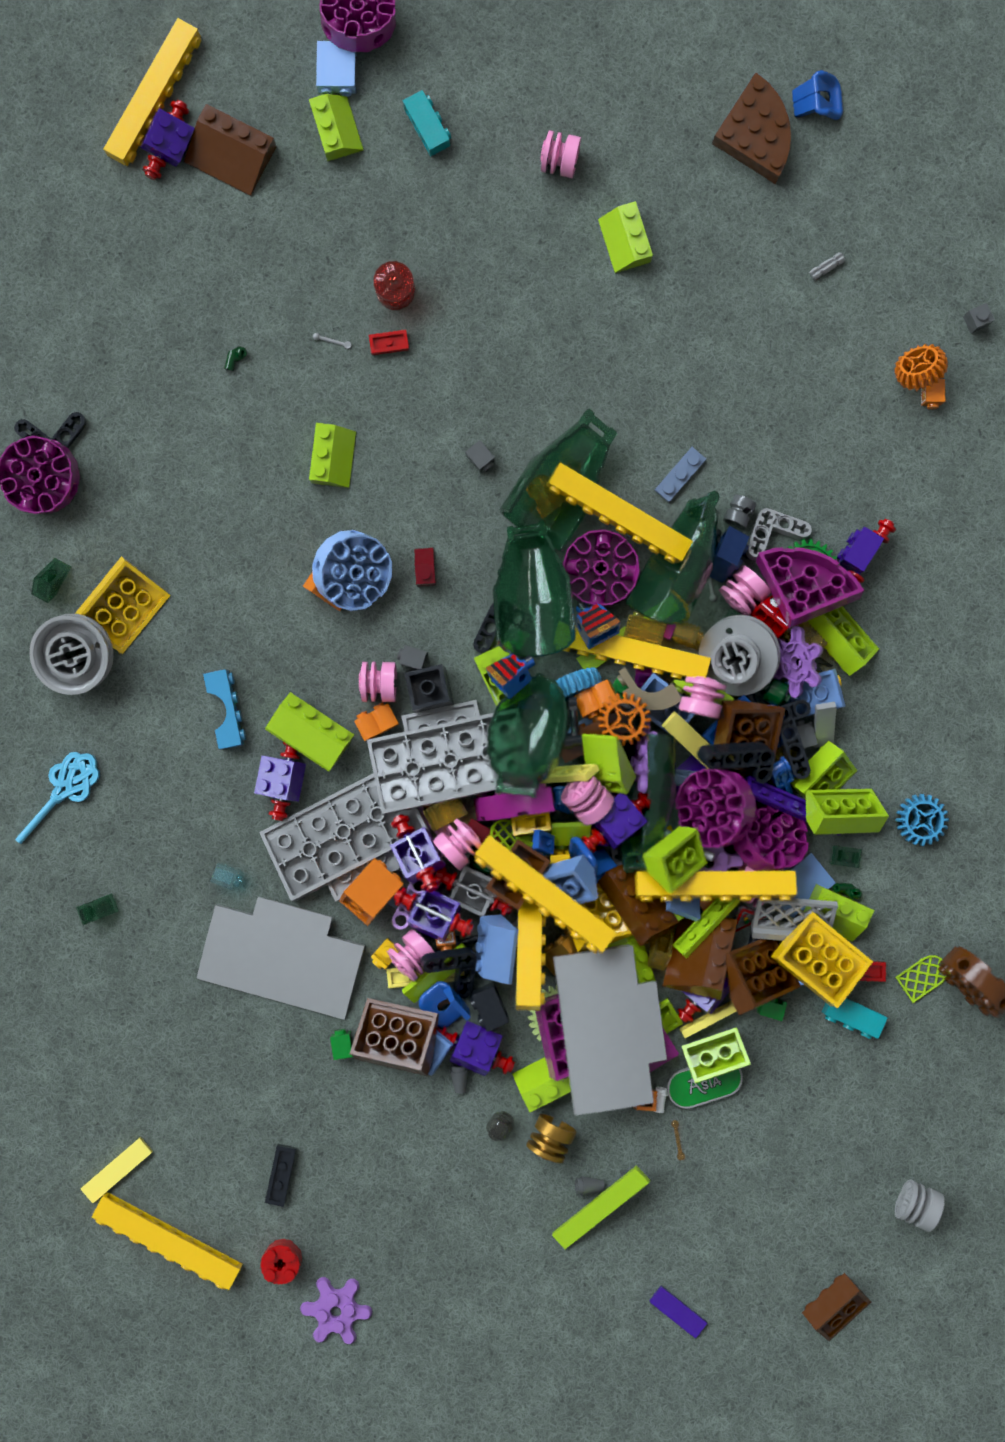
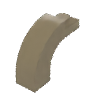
M625 667L618 671L619 676H617V679L622 686L626 685L628 687L622 691V694L626 692L629 699L633 693L635 695L634 701L640 697L642 700L639 705L647 704L644 709L662 710L676 705L681 700V695L673 683L658 692H645L635 684Z

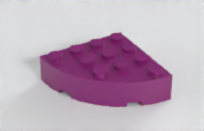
M782 547L758 553L756 563L789 628L857 601L864 592L858 580L849 570L847 572L839 565V562L818 551L795 547V549H783Z
M545 783L533 785V789L526 790V786L514 788V792L507 793L505 789L495 791V795L488 796V793L477 794V798H473L477 821L554 811L551 787H546Z
M556 994L545 997L544 1005H541L540 1011L535 1010L549 1077L559 1081L569 1077L559 997Z

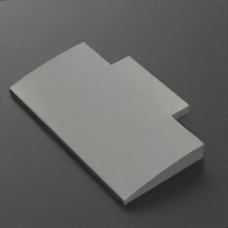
M477 700L402 715L405 732L367 740L382 815L535 782L518 708L480 716Z
M373 773L259 833L291 901L296 902L328 885L334 900L337 902L346 888L374 858L377 861L381 860L384 862L391 873L401 869L390 847L393 843L401 840L396 836L399 832L398 829H394L391 826L396 816L401 814L409 816L410 821L408 825L413 826L415 831L422 827H425L429 832L431 831L419 807L382 815Z
M259 896L257 898L253 914L217 904L215 905L197 979L345 1020L365 945L328 935L333 919L332 916Z
M625 944L608 947L600 954L598 952L595 954L591 951L553 957L574 1115L654 1103L648 1063L667 1060L656 981L637 982L633 946Z

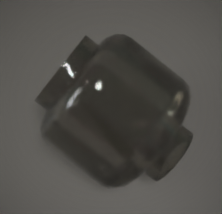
M505 1111L495 1112L486 1125L488 1136L494 1141H505L515 1128L513 1117Z

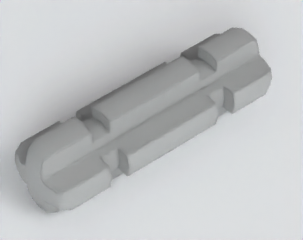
M839 252L833 258L831 257L810 271L811 278L813 280L820 278L821 275L842 264L845 261V257Z

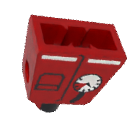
M773 595L762 601L750 614L752 617L767 624L777 639L788 629V625Z

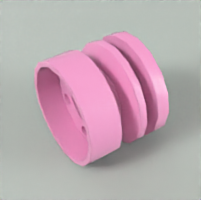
M549 130L541 151V172L546 173L548 164H551L550 174H554L556 167L560 166V176L573 178L575 173L574 165L577 164L581 137L569 134L566 142L563 143L562 133L558 132L556 141H554V131Z
M742 566L733 575L737 584L728 580L726 582L727 586L723 585L719 591L734 610L742 615H750L752 613L751 610L757 608L754 600L761 603L771 594V590L755 572L746 566Z
M362 662L359 673V691L362 702H368L369 693H371V702L376 701L377 693L381 694L382 702L396 701V687H394V679H397L396 662H383L381 671H377L376 662H372L371 670H369L368 662Z
M686 677L685 682L693 684V687L684 686L683 690L691 693V697H681L678 710L719 719L722 706L714 703V699H723L724 695L716 693V690L726 691L727 686L706 677Z
M593 775L588 781L569 782L561 794V801L570 811L574 812L575 816L584 825H591L601 820L609 812L613 805L614 797L604 786H601V783Z
M457 818L453 822L459 829L455 830L449 825L448 829L452 835L449 837L442 832L433 842L458 870H461L469 863V859L465 854L469 852L474 856L476 852L472 847L475 845L479 849L482 844L478 835L467 824Z
M410 929L402 937L406 946L403 947L395 943L394 947L398 953L390 948L387 954L394 966L404 976L415 981L418 977L413 970L422 975L423 970L420 966V960L425 954L432 953L434 950L416 931Z

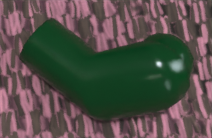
M237 347L229 351L224 369L234 371L235 363L246 357L247 350L244 347Z
M835 883L833 885L834 892L843 893L852 900L859 899L862 896L861 890L851 883Z

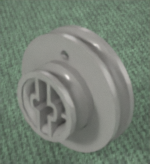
M64 614L54 617L43 623L32 638L30 644L32 668L39 680L55 692L67 695L87 692L101 684L112 668L114 653L109 635L98 622L85 615ZM74 638L77 639V640H74V641H72V642L67 643L69 640H72V639H74ZM82 647L86 649L85 653L67 658L65 655L66 652ZM86 661V663H84V664H82V665H80V666L77 665V664H80V663Z
M732 615L721 619L706 632L699 647V655L711 658L707 678L726 685V691L724 692L735 696L753 694L764 688L777 672L781 658L780 645L772 629L763 621L749 615ZM731 628L733 632L728 634L727 629ZM736 654V657H737V656H742L743 659L740 661V658H739V657H738V658H734L733 655Z

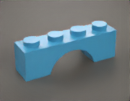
M224 669L203 674L207 693L218 696L226 707L225 721L215 730L218 748L222 750L244 745L246 733L240 727L242 714L240 710L237 711L236 703L239 700L237 692H233L232 684H235L233 673H229V670Z

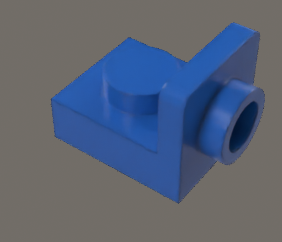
M540 829L534 830L532 849L543 856L553 855L555 836Z

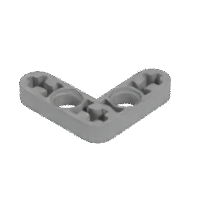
M769 508L762 509L756 518L746 555L750 560L756 561L758 553L765 551L771 531L801 541L809 537L812 528L809 523ZM767 514L768 521L765 525H762L764 521V515ZM784 520L789 524V527L786 529L782 528L779 522ZM801 527L804 528V534L800 533L799 529ZM756 531H763L766 535L765 538L757 537ZM756 543H757V544H759L758 549H757V552H758V553H757V554H754V553H753V552H754L753 549H754V547L756 546Z

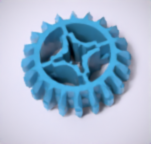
M591 667L569 673L551 684V693L556 702H566L569 700V697H573L602 682L600 672H598L597 668Z
M919 794V798L916 795H912V801L906 798L905 802L907 805L900 804V807L904 810L896 812L901 815V818L895 819V821L901 822L897 829H904L900 835H907L905 840L908 842L912 840L914 845H917L918 842L920 846H925L926 842L928 845H932V839L938 842V835H945L941 830L948 829L944 822H948L949 818H944L943 816L948 812L946 810L941 811L944 804H938L939 799L937 798L932 800V795H927L926 798L924 794ZM926 804L932 809L923 813L916 806ZM911 812L913 814V821L909 825L908 817ZM936 815V825L933 827L931 821ZM920 816H923V817L926 818V820H924L925 823H920V822H919V820H921V819H919ZM922 827L928 834L919 836L913 830Z

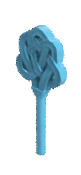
M71 752L64 758L62 763L55 764L50 769L48 774L49 780L55 786L50 796L51 799L15 839L18 843H23L56 804L64 801L67 797L76 802H82L88 798L91 786L100 778V771L97 768V760L94 755ZM79 769L81 774L76 776L77 770ZM81 781L83 782V783H81V784H79V785H77V786H74V784H77V783H79V782H81ZM83 790L81 795L78 796L75 794Z

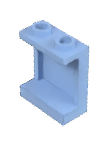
M317 41L316 86L318 93L322 95L340 93V95L347 97L351 96V94H356V52L339 48L331 41Z

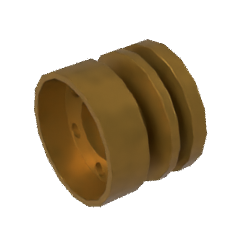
M540 1114L535 1124V1128L540 1133H531L530 1137L532 1139L528 1140L526 1146L539 1157L561 1164L565 1160L564 1155L568 1153V1149L563 1144H572L577 1131L563 1121L557 1127L551 1124L554 1117Z

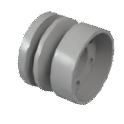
M912 1179L907 1180L895 1204V1217L899 1220H904L908 1224L914 1222L917 1228L931 1232L941 1218L944 1209V1195L932 1188L925 1189L923 1184H918Z

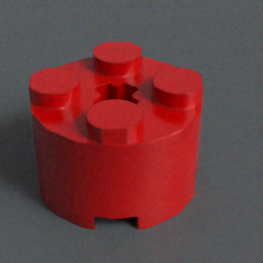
M279 1239L271 1243L265 1250L260 1264L264 1279L267 1282L278 1285L291 1282L301 1266V1250L293 1241L287 1239ZM282 1259L285 1263L281 1264L278 1260Z

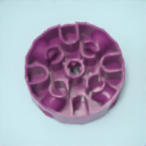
M320 0L321 27L327 39L337 47L351 52H370L386 43L396 27L395 0Z
M38 436L25 437L10 444L0 457L1 490L6 500L20 511L33 514L58 512L70 504L78 491L80 473L77 461L70 450L57 440Z
M608 530L589 531L578 537L567 549L562 564L563 582L569 594L578 602H584L589 607L601 604L604 608H608L622 602L634 589L640 572L638 556L632 545L620 534ZM599 565L602 566V569H605V571H603L602 574H600L598 570L595 569L598 568Z
M703 769L689 775L680 786L676 798V809H678L680 819L678 822L681 827L697 828L703 847H726L741 841L751 830L755 819V798L750 785L740 774L729 769Z
M757 801L755 802V819L751 830L741 841L733 845L735 851L749 868L756 871H785L801 862L806 855L809 844L806 837V832L808 831L805 821Z

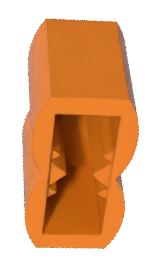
M608 679L573 696L577 698V706L582 717L589 720L599 715V709H606L602 704L603 702H606L608 705L611 703L608 697L611 696L613 701L617 700L615 697L616 692Z
M382 702L373 707L374 711L370 713L364 711L356 716L357 719L354 722L365 742L399 725L389 704Z

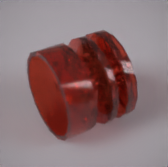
M389 261L382 264L376 270L373 278L376 296L385 308L401 310L413 301L415 295L413 275L410 269L403 263Z

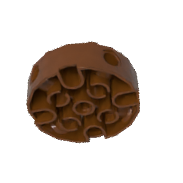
M955 946L938 964V971L945 976L944 979L951 986L955 985L966 996L964 999L970 1005L974 1006L976 1004L979 1007L978 1009L987 1017L991 1015L995 1018H1000L1005 1013V982L1001 978L995 977L991 973L992 969L974 954L963 947Z

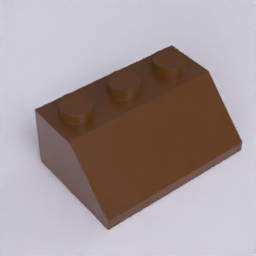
M519 839L510 850L541 875L550 863L549 859ZM493 876L484 891L498 901L519 910L525 901L522 898L524 895L519 891L514 892L507 887L508 883L502 878L498 880Z
M844 1273L836 1277L829 1288L822 1290L815 1301L808 1303L802 1314L820 1335L830 1341L863 1311L871 1301L851 1278Z

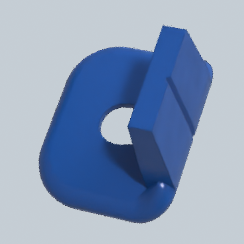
M823 70L817 71L810 80L792 90L795 117H802L816 112L833 120L841 118L843 114L841 86L834 75ZM820 91H826L829 94V102L820 95Z
M579 837L571 838L569 844L570 857L585 856L595 870L596 884L608 870L617 867L604 848L592 853Z
M444 981L436 982L419 998L420 1010L439 1014L437 1027H448L461 1016L466 1021L471 1018L469 1006ZM448 998L451 1003L449 1007L444 1011L438 1010V1004Z

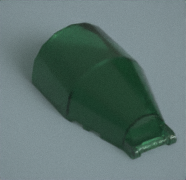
M587 409L577 423L530 460L499 509V512L523 532L546 546L563 552L587 513L582 510L583 507L568 503L565 500L566 497L561 494L555 495L551 493L546 484L556 466L562 463L599 485L600 480L598 477L601 468H604L610 445L617 435V431L612 427L609 428L597 418L595 412L591 409ZM590 422L604 433L603 437L589 426Z
M711 491L706 496L698 499L688 500L683 511L671 526L673 530L693 541L681 562L670 563L660 553H652L626 602L628 606L641 615L656 622L669 625L683 624L689 620L714 567L719 515L715 507L720 498L717 491Z
M545 520L539 521L537 524L519 527L508 526V538L502 555V563L500 569H498L496 584L493 587L496 641L505 652L515 656L526 657L530 655L531 657H544L559 653L568 648L576 638L570 577L547 535ZM535 532V533H530V534H524V535L515 536V535H517V534Z
M647 734L648 787L646 793L648 794V799L651 800L650 809L644 808L642 810L643 817L647 820L645 826L621 844L623 870L626 873H633L637 870L647 872L643 855L665 838L677 799L676 743L674 736ZM626 743L622 747L630 762L634 752L632 751V745ZM634 781L628 794H625L629 800L636 801L638 799L637 782Z

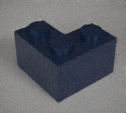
M729 526L722 534L716 550L708 558L702 573L720 583H723L727 578L730 579L735 569L738 570L743 562L741 556L748 550L749 545L747 542L749 536Z

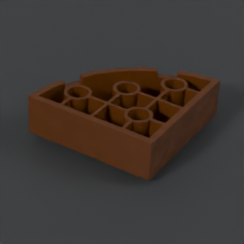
M755 73L715 134L712 145L776 184L786 164L790 150V122L785 105L778 93L759 74Z

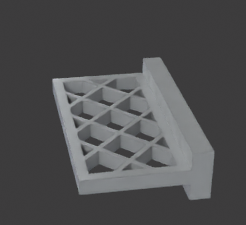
M758 898L754 919L751 921L752 938L783 941L800 924L798 922L805 919L811 912L817 913L823 921L833 927L838 904L834 901L791 898V901H779V898H771V901H760ZM762 903H771L772 906L764 909ZM784 905L792 906L786 911L781 908ZM804 906H810L812 908L806 911L805 913L801 910V908ZM823 908H831V911L823 914L820 910ZM777 909L780 914L773 917L770 913ZM797 911L800 915L793 919L790 914ZM764 916H766L769 920H759V919L762 918V917H764ZM785 917L788 920V922H782L779 920Z

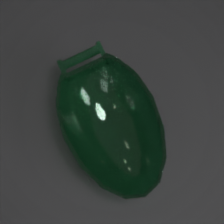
M537 673L536 676H533L531 681L512 698L508 699L505 696L504 699H501L496 706L488 727L487 753L491 768L498 776L495 789L498 795L507 793L536 798L539 784L547 779L556 768L565 748L568 711L564 692L555 679L552 680L545 677L542 673Z

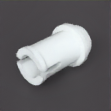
M656 1087L657 1104L656 1111L654 1112L664 1113L666 1096H668L667 1089Z

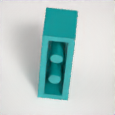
M423 90L402 100L403 108L430 157L450 147V132L447 128H443L441 124L442 118L438 111L434 112L432 108L433 102L429 95L426 96Z
M845 998L839 1008L825 1003L822 1013L826 1015L825 1019L834 1023L838 1020L844 1023L843 1027L851 1031L858 1029L861 1031L860 1035L869 1039L872 1036L879 1039L888 1018L848 998Z

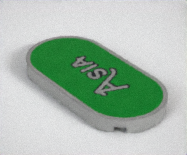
M689 1068L680 1069L674 1072L669 1079L667 1093L670 1100L680 1108L689 1109L736 1093L742 1084V1071L738 1069L695 1084Z

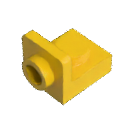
M388 938L371 956L373 959L372 963L379 969L384 968L386 970L392 962L387 954L390 948L398 953L394 943Z

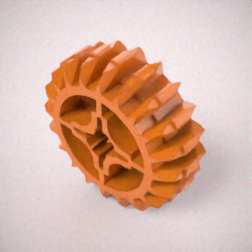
M924 344L922 347L918 345L917 348H910L909 352H904V356L898 357L899 361L895 363L896 366L894 368L896 379L903 388H908L909 391L913 388L916 391L920 388L925 390L927 386L932 387L933 383H939V379L944 378V373L947 372L948 360L945 352L939 346L935 347L933 344L930 346Z
M623 692V698L621 699L619 694L616 693L615 697L617 700L613 701L610 696L608 697L611 702L609 705L606 702L602 703L606 710L599 709V712L604 714V716H599L598 720L604 721V723L598 726L599 728H606L602 731V735L609 733V736L621 739L622 746L626 745V740L628 739L630 745H633L632 738L635 737L639 742L640 737L638 734L646 736L642 729L650 728L649 725L645 724V722L651 721V718L645 717V715L650 714V710L643 711L647 704L639 705L642 699L638 697L634 701L635 695L633 693L629 699L626 692ZM629 703L636 708L625 712L618 704ZM613 708L617 713V719L611 725H608V715ZM618 711H620L625 716L626 714L629 715L628 723L630 727H628L627 724H624V722H619L621 720V715ZM640 712V724L635 730L632 725V719ZM619 727H626L630 734L621 735L613 730Z

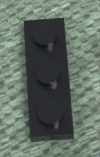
M277 1144L265 1203L284 1207L296 1147Z

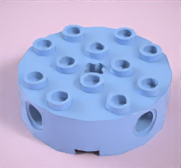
M356 530L340 531L327 538L317 550L312 564L313 581L318 592L335 606L350 611L366 609L387 591L392 578V561L385 547L372 536Z

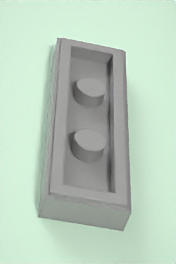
M835 702L815 705L814 733L818 744L814 745V748L822 747L828 740L834 744L837 708Z

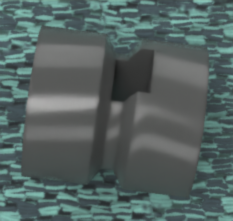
M734 494L730 503L731 509L726 511L723 520L728 524H731L732 521L737 522L735 527L746 529L750 521L749 515L753 514L757 505L756 502L745 496Z

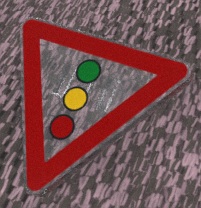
M743 905L739 907L734 917L737 920L736 932L751 925L755 909Z

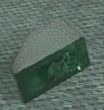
M54 558L34 577L31 595L49 603L57 595L72 566Z

